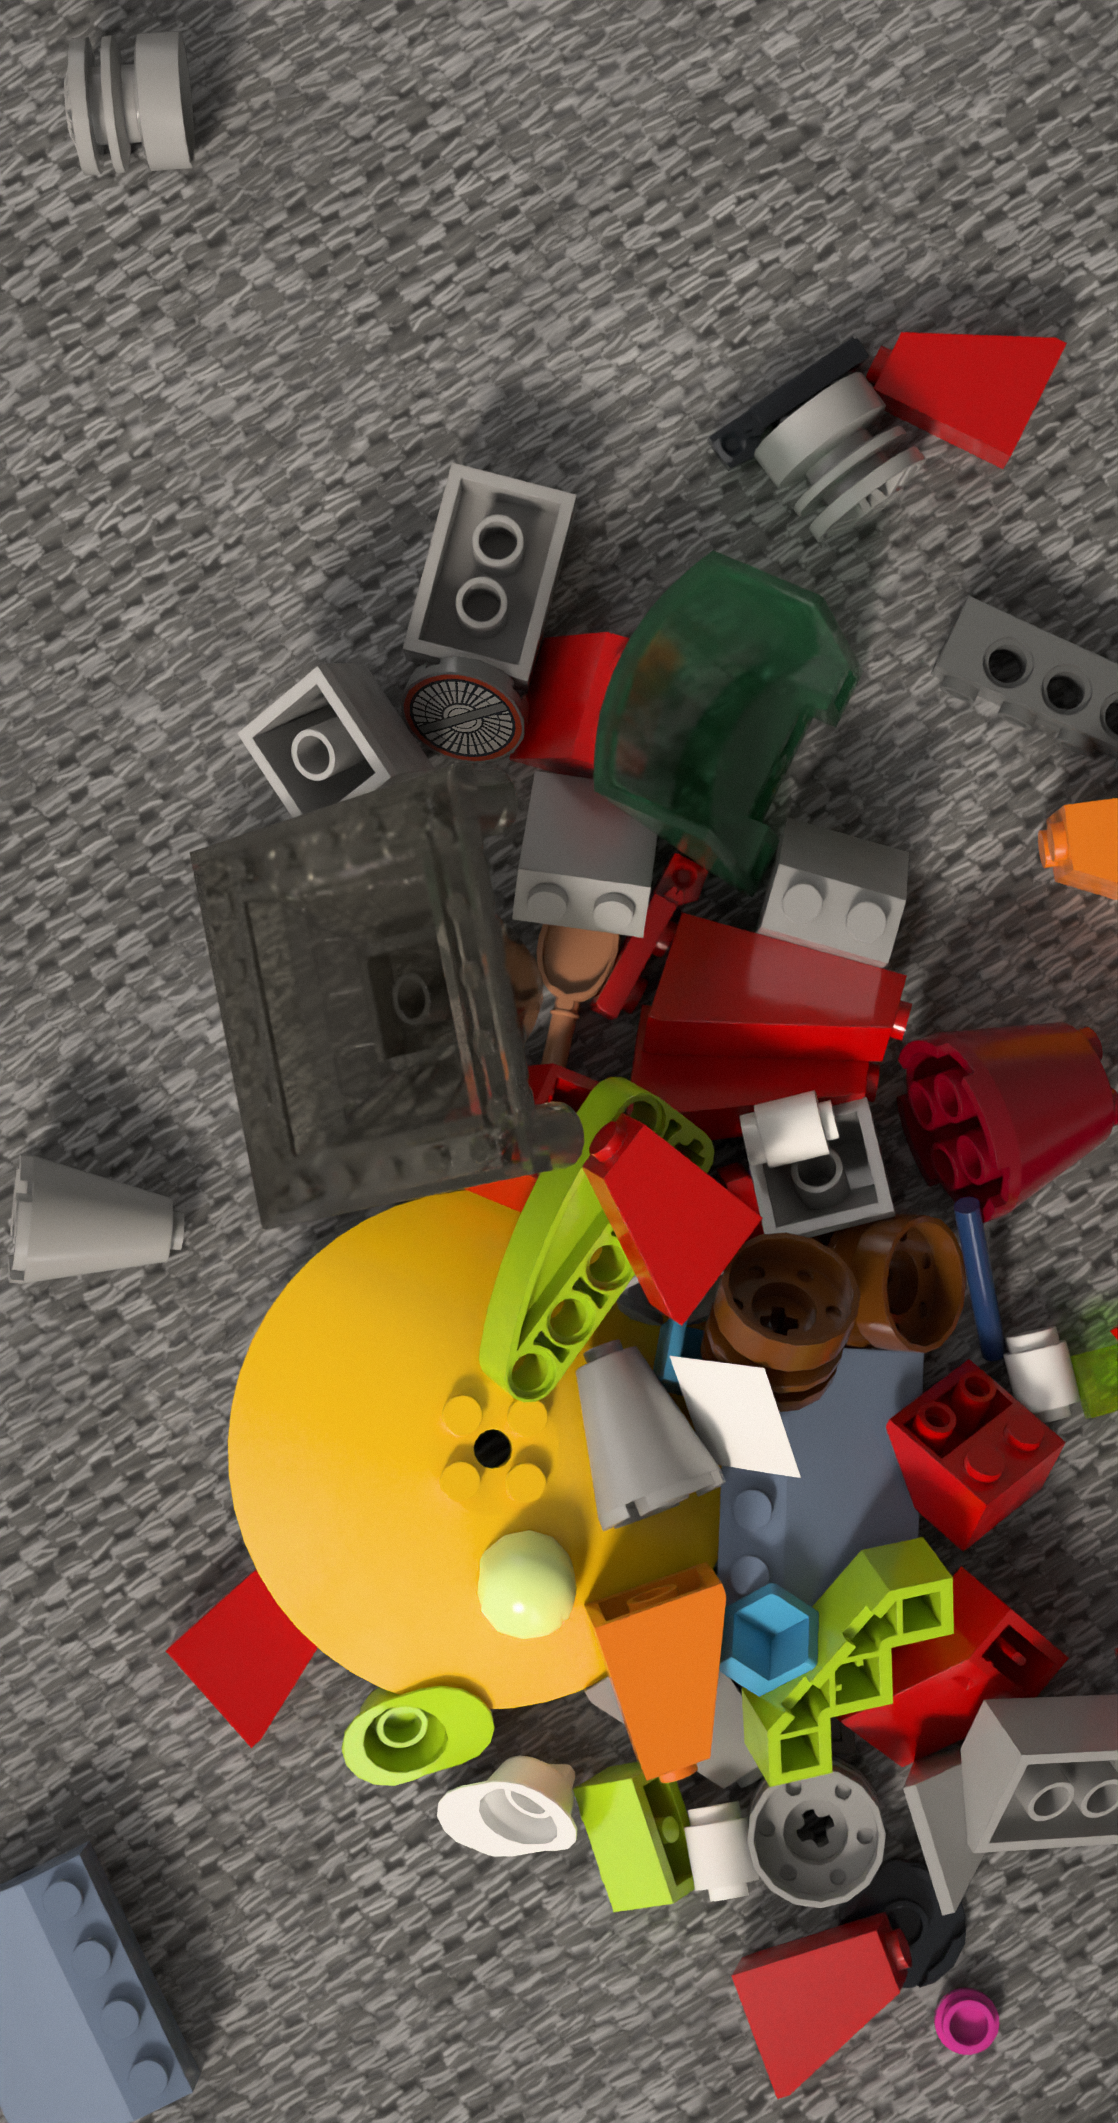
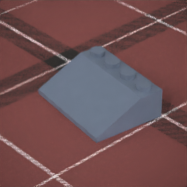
M843 1348L842 1358L837 1366L834 1380L818 1401L800 1410L779 1412L801 1478L721 1466L726 1483L721 1486L718 1578L722 1582L726 1593L725 1607L770 1583L779 1585L812 1607L861 1550L918 1538L919 1512L914 1508L887 1433L886 1425L891 1417L922 1395L924 1353Z
M88 1841L0 1884V2107L7 2122L131 2123L193 2093L201 2072L91 1842Z

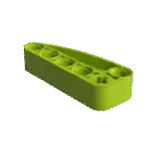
M610 1077L596 1085L564 1131L540 1173L521 1212L498 1271L487 1309L479 1351V1363L482 1371L513 1398L522 1402H536L546 1397L554 1389L635 1275L582 1168V1165L591 1155L589 1147L598 1131L607 1123L616 1121L621 1113H624L625 1109L634 1103L630 1117L645 1124L704 1172L708 1173L713 1163V1144L705 1132L661 1098L623 1077ZM602 1247L599 1258L590 1265L593 1253ZM564 1301L561 1311L554 1318H551L554 1308ZM526 1355L522 1366L512 1372L515 1362L521 1356Z

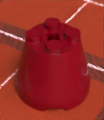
M1064 1022L937 1032L908 1043L902 1049L898 1058L903 1069H907V1093L896 1097L908 1146L928 1186L931 1187L941 1183L954 1202L964 1197L978 1199L983 1223L1010 1213L1106 1141L1112 1132L1113 1126L1118 1125V1093L1110 1087L1106 1072L1101 1063L1103 1057L1102 1045L1094 1030L1088 1026L1076 1029Z

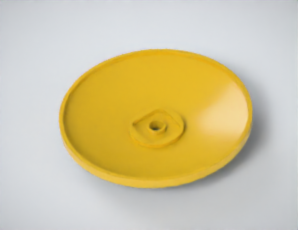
M467 1190L426 1196L394 1206L364 1220L335 1238L313 1256L286 1284L266 1312L250 1342L239 1371L229 1420L227 1440L228 1475L233 1506L243 1541L258 1574L280 1608L294 1625L323 1653L355 1675L399 1695L420 1688L442 1685L462 1688L478 1696L489 1709L517 1708L548 1702L579 1692L608 1676L584 1606L585 1604L706 1561L712 1569L714 1568L718 1560L721 1486L699 1497L696 1491L688 1494L689 1498L679 1502L680 1505L616 1529L612 1527L607 1531L602 1530L596 1508L576 1370L587 1364L583 1353L596 1346L617 1339L620 1340L623 1349L636 1346L653 1370L661 1326L648 1325L630 1319L618 1309L616 1301L557 1385L546 1397L536 1402H522L513 1398L482 1371L479 1363V1351L487 1309L498 1271L521 1212ZM602 1247L593 1253L590 1265L599 1258ZM564 1301L554 1308L551 1318H554L561 1311ZM662 1315L664 1324L670 1318L666 1315ZM706 1321L687 1325L686 1327L704 1330ZM526 1355L521 1356L515 1362L512 1372L522 1366ZM669 1393L695 1431L684 1396ZM486 1430H499L507 1437L510 1444L508 1458L498 1467H484L475 1457V1441ZM531 1530L553 1537L569 1554L574 1568L577 1590L570 1617L563 1621L559 1629L547 1636L520 1639L497 1632L481 1612L482 1605L477 1594L480 1559L484 1552L504 1535Z

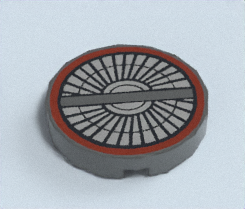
M460 656L441 658L439 665H431L426 668L427 663L415 669L406 683L401 698V716L411 734L427 749L451 760L473 764L498 761L517 749L524 739L529 723V703L524 693L522 699L520 698L519 694L513 689L515 681L504 671L484 661Z

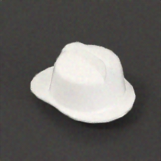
M521 1755L510 1757L499 1766L487 1781L462 1785L447 1791L438 1803L437 1817L444 1831L456 1842L490 1856H517L540 1851L568 1849L577 1840V1826L571 1817L574 1807V1792L572 1788L575 1781V1771L568 1764H547L536 1758Z

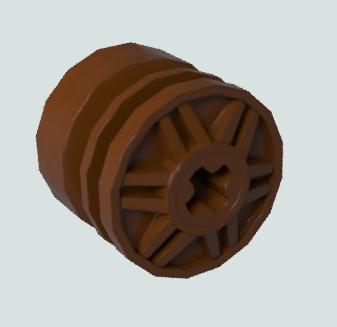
M896 1214L894 1217L809 1237L835 1251L853 1271L861 1293L858 1315L848 1342L844 1347L854 1346L863 1349L877 1347L891 1351L927 1353L942 1346L955 1330L964 1307L966 1272L962 1250L955 1233L941 1219L927 1215Z
M785 1232L761 1234L744 1242L721 1274L715 1301L712 1303L709 1318L706 1321L700 1348L702 1359L765 1368L779 1412L800 1410L818 1401L834 1380L837 1366L842 1358L843 1347L848 1342L858 1315L861 1293L853 1271L835 1251L812 1238Z

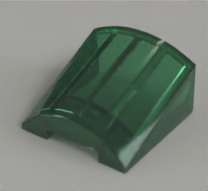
M712 550L677 579L661 595L639 623L612 673L600 711L594 753V791L730 886L752 898L780 843L779 838L770 826L762 822L813 718L835 728L837 727L864 672L826 600L819 594Z

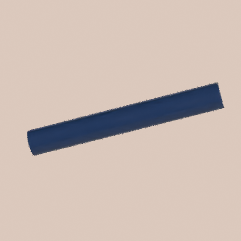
M964 1197L955 1202L954 1212L981 1355L987 1361H998L1004 1357L1003 1354L1007 1353L980 1202L973 1197Z

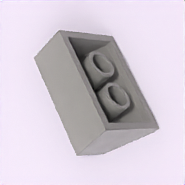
M1118 1694L984 1700L960 1749L967 1844L972 1852L986 1853L1118 1844Z

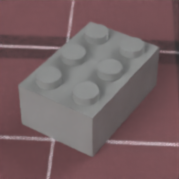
M452 463L403 645L406 661L420 665L427 663L426 666L429 667L431 665H439L441 658L460 656L481 660L504 671L514 680L513 689L529 692L576 514L577 495Z

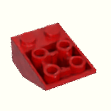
M962 1566L953 1575L954 1634L892 1647L893 1704L836 1716L842 1724L901 1767H905L916 1760L965 1738L984 1700L1036 1698L1069 1659Z

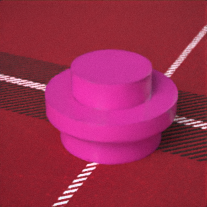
M958 1988L947 1993L938 2003L934 2014V2026L939 2039L948 2049L958 2054L972 2055L982 2052L995 2040L999 2030V2015L992 2000L983 1992L974 1988Z

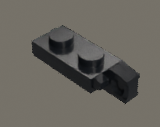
M852 336L755 403L739 417L712 434L707 439L709 445L728 471L755 459V450L760 445L761 437L766 430L771 427L775 429L820 392L842 378L858 372L856 368L866 361L869 354L859 339H854Z

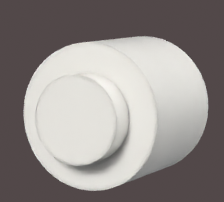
M815 1090L754 1105L755 1112L740 1115L742 1133L752 1166L767 1163L769 1168H774L830 1154L828 1141L840 1138L831 1100L818 1102Z
M1056 1326L1033 1329L1006 1337L1009 1352L1003 1354L1014 1398L1043 1423L1071 1416L1069 1405L1081 1399L1066 1340H1059Z
M739 1801L688 1810L690 1826L684 1827L695 1891L708 1889L710 1902L749 1895L747 1882L759 1880V1875L753 1867L747 1844L749 1818L748 1816H741Z

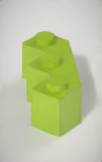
M924 1537L861 1550L812 1606V1608L819 1612L818 1658L814 1669L760 1697L745 1687L741 1688L744 1743L769 1787L833 1773L830 1718L893 1704L892 1647L954 1634L953 1577Z

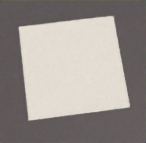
M670 1356L696 1434L718 1465L801 1478L765 1368Z

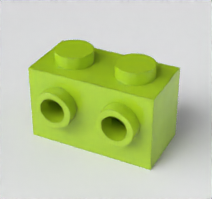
M637 1761L610 1766L573 1788L580 1817L585 1825L613 1912L674 1904L695 1890L684 1827L690 1826V1821L677 1781L662 1783L659 1777L646 1781L640 1764Z

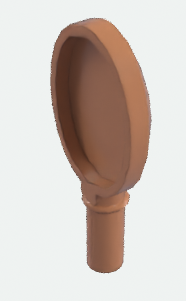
M543 924L537 945L538 971L542 982L556 999L554 1008L550 1011L552 1017L541 1064L554 1063L566 1068L576 1020L580 1018L578 1014L580 1002L595 996L604 987L616 964L615 961L620 951V934Z

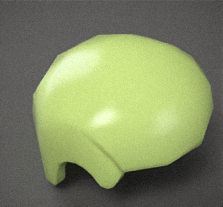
M531 1530L504 1535L484 1552L480 1559L477 1594L482 1605L481 1612L497 1632L520 1639L542 1637L559 1629L563 1621L569 1619L574 1607L577 1590L574 1568L569 1554L553 1537Z

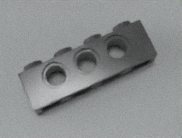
M968 596L956 617L931 672V675L943 680L940 689L948 695L968 703H974L977 696L1000 706L997 713L999 717L1018 727L1032 730L1034 724L1038 723L1058 733L1055 741L1059 745L1077 754L1090 756L1094 749L1116 759L1113 768L1118 771V735L1108 728L1105 721L1107 708L1118 706V664ZM997 653H1005L1012 656L1020 668L1019 679L1012 683H1004L995 679L989 670L990 656ZM1056 679L1069 682L1077 693L1075 708L1064 710L1054 706L1047 695L1048 683Z

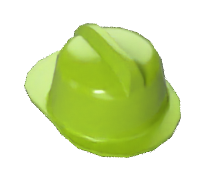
M440 1685L420 1688L399 1695L378 1687L369 1694L360 1708V1713L355 1716L345 1730L341 1749L346 1766L359 1779L374 1785L396 1786L416 1780L430 1773L463 1764L479 1756L491 1743L495 1725L491 1710L478 1696L462 1688Z

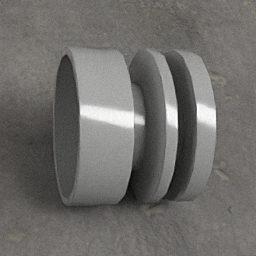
M181 30L139 33L135 42L134 64H123L121 51L114 35L103 36L101 39V66H96L89 37L71 38L68 48V67L64 77L65 110L69 134L77 149L80 166L84 175H101L103 173L104 145H109L115 172L126 173L130 164L131 143L142 142L144 155L151 171L193 168L195 162L192 94L187 54Z
M855 372L842 378L805 403L776 427L761 442L754 453V457L778 489L792 486L806 478L811 483V486L801 495L794 506V511L799 517L806 516L824 505L828 506L812 522L809 531L818 542L826 541L847 529L856 528L875 516L903 492L907 482L926 462V458L918 447H911L891 459L888 458L907 436L902 426L890 428L874 437L870 434L868 430L883 414L886 404L862 372Z
M835 1754L832 1755L833 1773L769 1787L763 1776L750 1798L747 1844L753 1867L772 1892L794 1905L825 1908L848 1902L870 1884L883 1861L886 1833L876 1791L858 1767ZM813 1809L818 1817L830 1815V1818L825 1821L826 1833L823 1836L816 1837L812 1829L800 1831V1828L804 1825L805 1811Z

